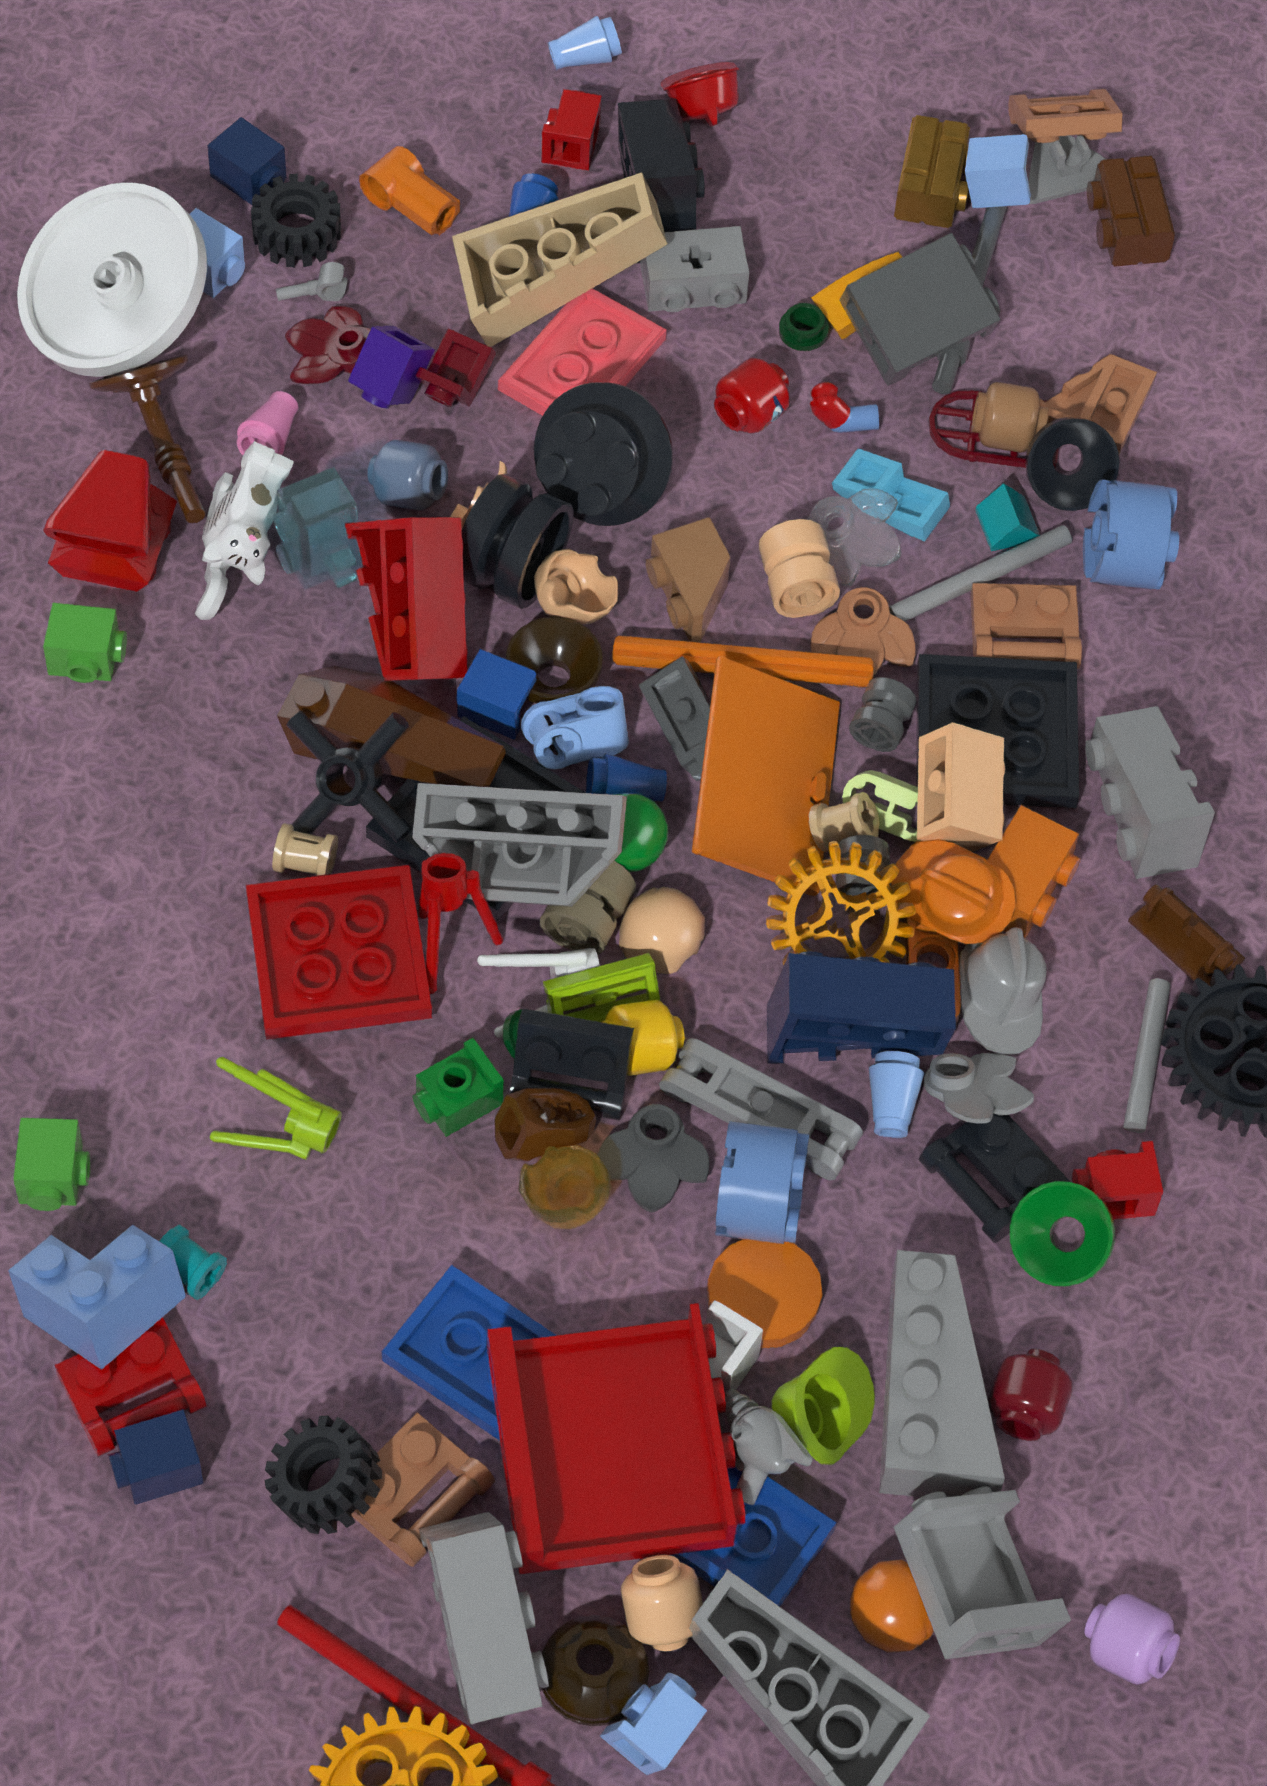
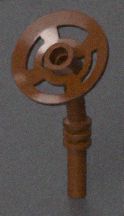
M187 354L90 382L89 386L92 390L101 392L112 391L113 393L129 392L132 403L138 402L156 449L154 461L163 481L171 485L187 522L193 524L203 520L205 511L190 479L192 469L182 447L179 444H175L157 398L158 395L162 394L159 383L171 377L189 361Z

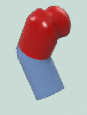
M822 382L812 388L811 397L813 400L810 402L812 413L832 431L843 433L879 429L877 404L848 406L837 396V386L830 382Z

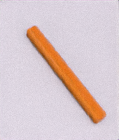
M620 635L615 637L612 651L613 662L623 666L663 669L683 656L690 662L695 672L714 674L716 658L724 656L727 659L782 680L867 687L869 681L873 679L874 662L869 657Z

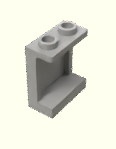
M980 1487L962 1496L946 1497L944 1492L930 1493L914 1501L911 1505L913 1511L894 1526L895 1533L945 1660L1037 1647L1071 1621L1062 1598L1037 1601L1004 1521L1005 1515L1020 1503L1016 1490L992 1492L990 1487Z

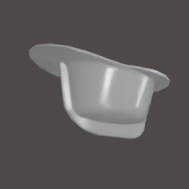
M1011 928L1005 934L993 936L983 943L967 944L960 953L959 959L961 1010L964 1023L975 1040L986 1049L1002 1055L1019 1054L1032 1047L1040 1035L1043 1020L1042 989L1046 981V963L1037 947L1023 937L1021 928Z

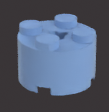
M1117 480L1098 481L1091 495L1087 511L1095 513L1092 529L1084 528L1083 569L1086 578H1091L1089 582L1143 589L1161 588L1164 580L1165 562H1175L1179 549L1178 531H1171V518H1173L1177 506L1176 488Z
M729 1121L725 1141L727 1156L725 1155L719 1185L715 1225L717 1226L716 1236L778 1244L796 1242L809 1134L798 1133L796 1129Z

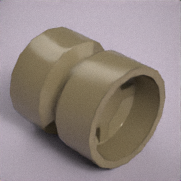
M613 861L572 907L547 905L540 917V926L544 933L561 947L571 951L595 948L597 955H599L606 948L616 928V919L624 913L636 890V883L632 875L622 865Z

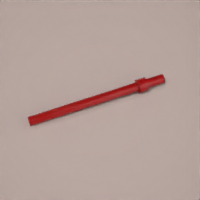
M291 1604L281 1613L277 1621L279 1627L409 1716L415 1706L420 1707L424 1715L425 1725L429 1726L439 1713H443L448 1721L447 1735L461 1725H464L469 1733L464 1749L481 1743L487 1754L480 1764L482 1766L494 1765L498 1776L511 1786H556L550 1782L552 1775L532 1761L525 1765Z

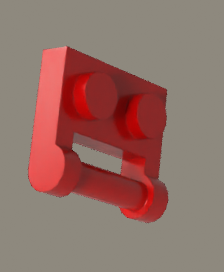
M163 1317L102 1370L79 1354L55 1364L56 1373L98 1457L115 1449L113 1443L117 1441L114 1430L183 1409L192 1414L207 1407L200 1386L191 1374ZM170 1380L173 1381L176 1387L174 1390L104 1422L99 1416V1413Z

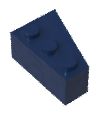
M806 951L799 954L789 953L767 1003V1064H784V1054L818 1052L819 1061H837V1051L871 1049L872 1059L875 1058L876 1054L884 1051H900L915 1056L942 1055L956 1030L954 969L936 968L933 964L927 962H915L908 965L885 963L874 957H858L855 959L827 957L823 953L816 951Z

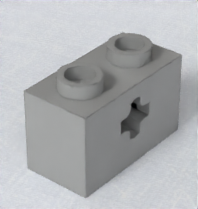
M741 226L664 232L668 245L640 260L648 312L661 310L679 312L685 308L708 306L727 308L734 304L747 303L749 268Z

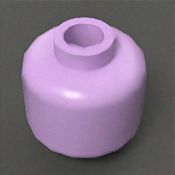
M1131 1594L1118 1595L1107 1606L1098 1604L1091 1612L1085 1626V1636L1091 1639L1090 1656L1093 1662L1098 1667L1132 1684L1146 1683L1152 1677L1162 1678L1171 1667L1180 1643L1179 1635L1174 1633V1622L1171 1616L1166 1611Z

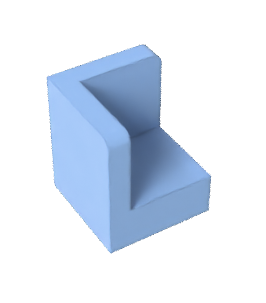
M1027 135L969 139L965 175L972 208L1017 206L1030 203L1031 192L1026 172L1029 148Z

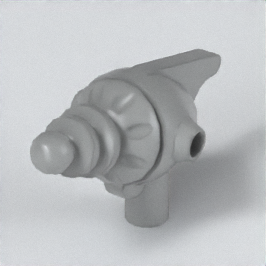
M728 1389L725 1391V1415L731 1427L730 1432L736 1454L735 1466L739 1471H742L736 1488H741L745 1503L754 1505L768 1473H784L795 1462L808 1467L812 1463V1456L782 1416L766 1406H759L757 1402L751 1400L747 1395L740 1394L736 1389Z

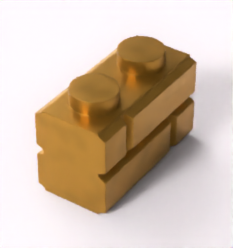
M921 115L912 117L894 212V217L897 220L914 223L924 222L926 225L949 228L952 227L955 210L965 211L969 189L967 182L961 181L962 173L965 174L969 146L967 143L970 127H968L967 123L945 120L942 123L938 118Z

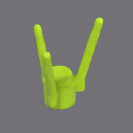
M225 1057L217 1058L216 1065L219 1068L291 1108L285 1122L284 1131L292 1134V1140L213 1131L210 1133L211 1141L286 1152L304 1160L308 1159L312 1149L323 1154L326 1153L338 1130L342 1112L312 1099L264 1069H260L255 1074Z

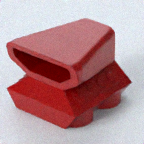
M102 450L96 455L45 523L43 529L45 535L56 540L48 564L63 577L138 592L148 585L156 574V561L163 541L171 532V519L177 500L151 484L149 464L145 459Z

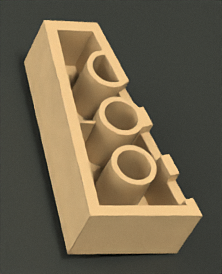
M642 172L452 236L470 318L485 344L489 347L496 345L668 245L657 202Z

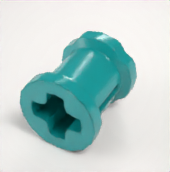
M180 1224L171 1228L159 1241L173 1251L181 1281L187 1286V1294L195 1300L201 1299L212 1289L226 1268V1257L219 1252L210 1254L189 1238V1230Z

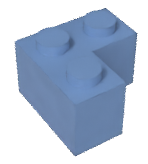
M134 1225L130 1226L91 1260L50 1235L8 1270L23 1316L101 1370L186 1297L173 1251Z

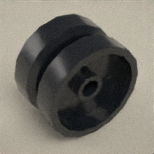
M508 474L497 475L477 498L462 528L464 582L478 589L487 588L494 583V592L499 599L520 609L529 607L537 599L534 576L538 567L549 554L554 551L564 550L567 546L573 525V508L571 505L548 493L539 494L533 499V491L529 484Z

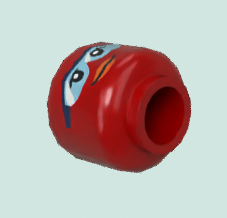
M758 358L744 360L723 376L716 385L714 408L717 415L733 431H742L749 434L762 431L784 414L790 404L788 377L783 369L775 363H767Z

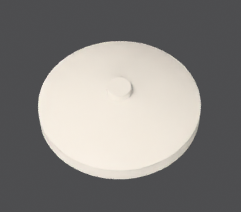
M110 184L76 197L56 212L43 226L32 242L24 259L19 276L17 297L19 315L26 334L46 357L61 368L75 374L92 377L113 376L146 364L161 354L179 337L199 305L207 273V254L202 234L191 215L175 199L165 192L145 184Z

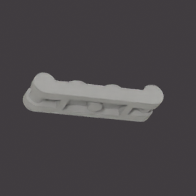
M690 1038L686 1041L678 1054L681 1061L676 1068L668 1069L659 1083L660 1089L667 1096L679 1102H689L727 1123L732 1121L796 1129L798 1133L809 1134L806 1165L813 1173L826 1180L832 1181L836 1179L844 1166L842 1157L846 1150H853L863 1135L862 1129L853 1120L698 1039ZM699 1072H708L713 1075L707 1084L696 1078ZM815 1129L826 1134L828 1137L824 1145L810 1139Z

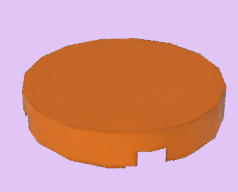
M742 1239L729 1245L714 1261L707 1282L708 1308L714 1300L720 1302L763 1329L761 1348L782 1347L801 1338L815 1320L822 1300L821 1276L811 1257L794 1243L784 1242V1244Z

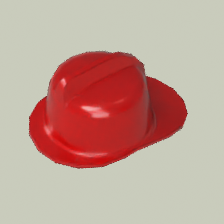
M731 62L707 64L668 76L661 81L660 85L668 93L670 99L676 98L681 117H688L689 120L705 119L710 127L717 125L719 114L734 108L738 104L737 71L740 69Z

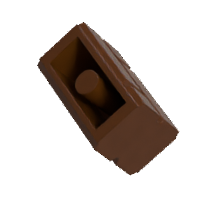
M1152 156L1130 157L1128 161H1124L1123 158L1101 160L1097 164L1094 181H1089L1087 184L1088 207L1090 211L1098 210L1100 218L1096 226L1099 248L1108 249L1111 264L1114 267L1137 265L1139 262L1143 264L1166 262L1170 259L1175 231L1155 158Z

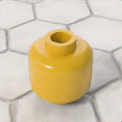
M660 1000L615 1005L606 1015L605 1021H601L602 1023L634 1028L628 1076L669 1069L675 1061L677 1049H681L684 1045V1028L680 1018L672 1016L668 1007Z

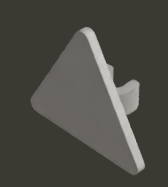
M1070 135L1059 136V140L1051 143L1035 142L1028 180L1031 192L1029 204H1036L1087 191L1088 182L1094 181L1097 164L1101 160L1107 159L1090 149L1083 135L1077 136L1076 139Z

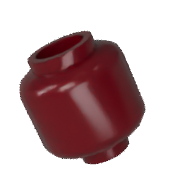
M1030 1349L1026 1354L1008 1356L999 1367L988 1399L989 1410L996 1418V1425L1004 1433L1025 1441H1036L1043 1435L1054 1433L1062 1423L1072 1394L1073 1385L1071 1377L1060 1367L1059 1359L1047 1351Z

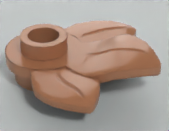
M860 587L847 592L840 600L837 612L824 617L817 623L812 632L811 652L869 657L874 662V677L883 664L884 659L897 666L911 667L915 658V641L909 625L890 614L888 602L880 592L872 588ZM859 605H868L874 613L869 618L862 619L855 615L854 609Z

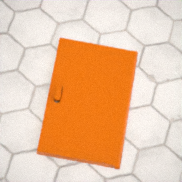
M724 656L716 658L692 853L775 882L777 875L786 876L792 881L797 878L789 866V861L792 858L798 859L805 869L813 865L807 849L812 846L817 848L821 861H823L824 851L818 848L810 831L809 812L813 805L824 803L829 807L839 701L732 661ZM817 882L810 885L804 893L816 896L820 891Z

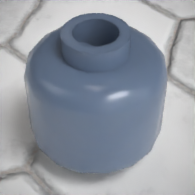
M391 440L383 445L378 455H374L371 458L368 466V481L373 485L375 495L382 504L422 511L443 496L448 482V468L433 446L409 441Z

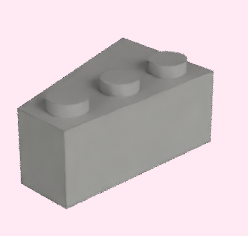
M1155 706L1097 717L1092 737L1086 741V757L1092 771L1099 770L1103 782L1101 786V800L1107 816L1114 815L1118 825L1116 842L1121 859L1123 861L1130 860L1136 879L1198 867L1215 812L1210 802L1198 803L1191 787L1197 786V778L1192 769L1180 770L1175 755L1180 754V746L1159 707Z

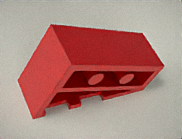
M411 517L344 523L348 539H357L363 567L356 570L360 586H369L376 615H372L368 619L384 681L464 678L467 673L468 649L465 627L466 598L463 577L461 517Z

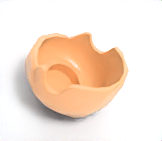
M564 549L554 551L544 559L536 571L534 582L538 601L548 616L568 618L582 625H587L607 615L618 602L617 578L615 576H605L601 573L597 564V556L578 554L574 550Z
M669 887L651 888L634 898L626 909L619 929V947L627 959L649 953L654 960L656 973L671 974L677 972L689 957L698 953L705 935V917L695 901L681 891Z

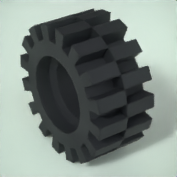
M289 174V182L283 183L281 176L273 178V188L265 183L260 187V195L255 194L252 199L251 221L254 244H258L259 252L263 256L270 253L271 262L278 264L281 258H286V267L295 268V260H302L303 267L312 266L313 256L321 262L327 259V250L333 253L337 248V240L340 241L341 239L340 203H338V196L335 191L329 192V185L323 180L315 186L314 176L306 175L304 182H299L298 174ZM290 214H305L315 219L311 224L298 228L287 227L278 223L279 219Z
M328 1415L319 1416L317 1426L308 1418L300 1422L303 1432L297 1434L290 1428L283 1434L289 1440L285 1447L278 1443L273 1447L271 1452L278 1458V1461H267L265 1471L272 1478L264 1480L265 1487L272 1494L269 1497L273 1503L301 1529L305 1527L310 1533L319 1534L322 1528L327 1534L337 1532V1521H340L348 1528L356 1523L351 1515L356 1509L365 1515L371 1508L364 1499L367 1495L377 1498L380 1488L372 1480L382 1479V1469L376 1464L381 1460L372 1446L345 1420L337 1417L333 1421ZM340 1458L337 1471L330 1481L319 1489L307 1491L309 1481L315 1471L324 1463Z

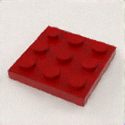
M410 865L246 885L266 1040L432 1019V1005Z

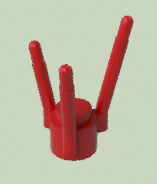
M452 853L435 854L422 862L423 880L418 915L421 919L428 917L426 973L430 994H434L437 990L441 912H450L458 909L463 904L467 894H470L495 945L503 943V937L480 888L479 872L475 870L467 871L465 861L460 856Z

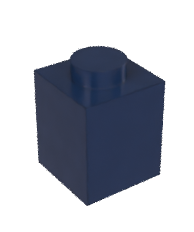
M242 117L207 145L210 177L250 205H252L254 195H260V187L266 183L273 188V178L281 176L283 183L287 178L285 147Z
M184 1409L114 1430L118 1452L108 1454L117 1488L129 1486L135 1505L204 1484L200 1460Z

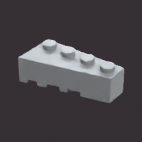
M897 1250L890 1287L879 1493L923 1497L934 1492H944L946 1497L962 1496L980 1487H990L992 1492H1000L1005 1477L955 1255Z
M728 1569L695 1614L689 1626L693 1634L691 1636L692 1639L817 1786H883L931 1716Z

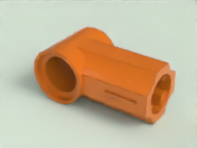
M403 146L394 147L359 177L360 187L370 202L381 210L387 211L394 207L430 235L438 234L440 236L452 226L454 219L460 212V200L427 177L416 156Z

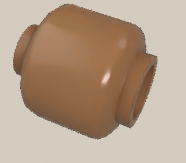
M993 382L987 388L986 393L978 392L971 431L979 433L980 442L985 447L1020 453L1028 450L1037 432L1047 425L1049 409L1039 406V394L1032 387Z

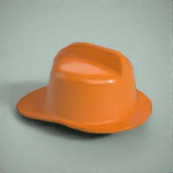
M940 839L922 841L907 849L895 865L898 867L899 873L891 882V886L900 882L908 883L911 892L897 900V903L908 902L914 904L916 913L909 917L913 921L951 940L964 944L983 943L987 939L1001 934L1011 922L1016 907L1014 887L1007 874L993 862L955 843Z

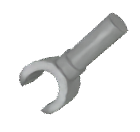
M328 262L321 266L318 280L277 288L278 301L307 295H318L325 301H340L346 292L348 281L346 277H343L344 266L337 262Z

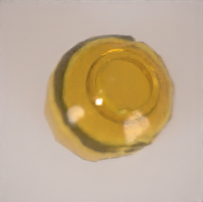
M579 1145L559 1148L548 1146L539 1161L533 1165L525 1163L520 1170L518 1191L532 1214L554 1229H575L591 1221L606 1206L612 1190L610 1173L599 1155Z

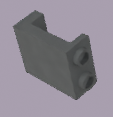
M952 233L848 284L839 300L887 386L904 379L910 369L979 334L981 337L991 334L1001 320L998 316L1000 314V307L995 295L989 288L982 287L974 273L976 266L970 251L965 245H959Z

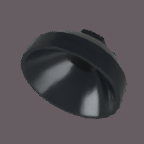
M1080 417L1060 418L1045 425L1032 439L1027 450L1025 462L1027 478L1038 497L1048 505L1066 511L1088 508L1091 495L1098 481L1116 480L1120 464L1118 449L1110 434L1096 422ZM1072 444L1077 446L1081 453L1078 467L1068 473L1056 471L1052 461L1054 452L1062 445Z

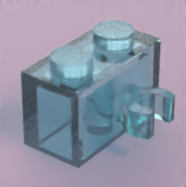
M332 467L278 489L279 512L273 514V520L281 538V544L276 545V552L284 571L288 575L295 572L304 589L332 579L337 588L357 581V576L353 569L361 567L360 551L357 539H348L344 523L358 522V509L355 500L336 469Z

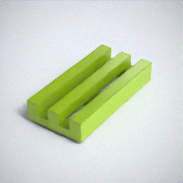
M649 953L543 981L544 991L548 998L546 1004L549 1013L597 1022L605 1021L606 1015L615 1005L660 1000L655 963ZM646 989V993L616 1001V997ZM595 1003L596 1007L588 1008L566 1015L563 1014V1011L571 1010Z

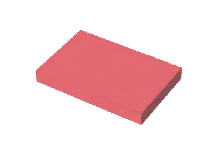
M592 288L564 305L498 380V390L543 416L544 412L556 398L576 386L590 382H610L626 386L666 340L667 329Z

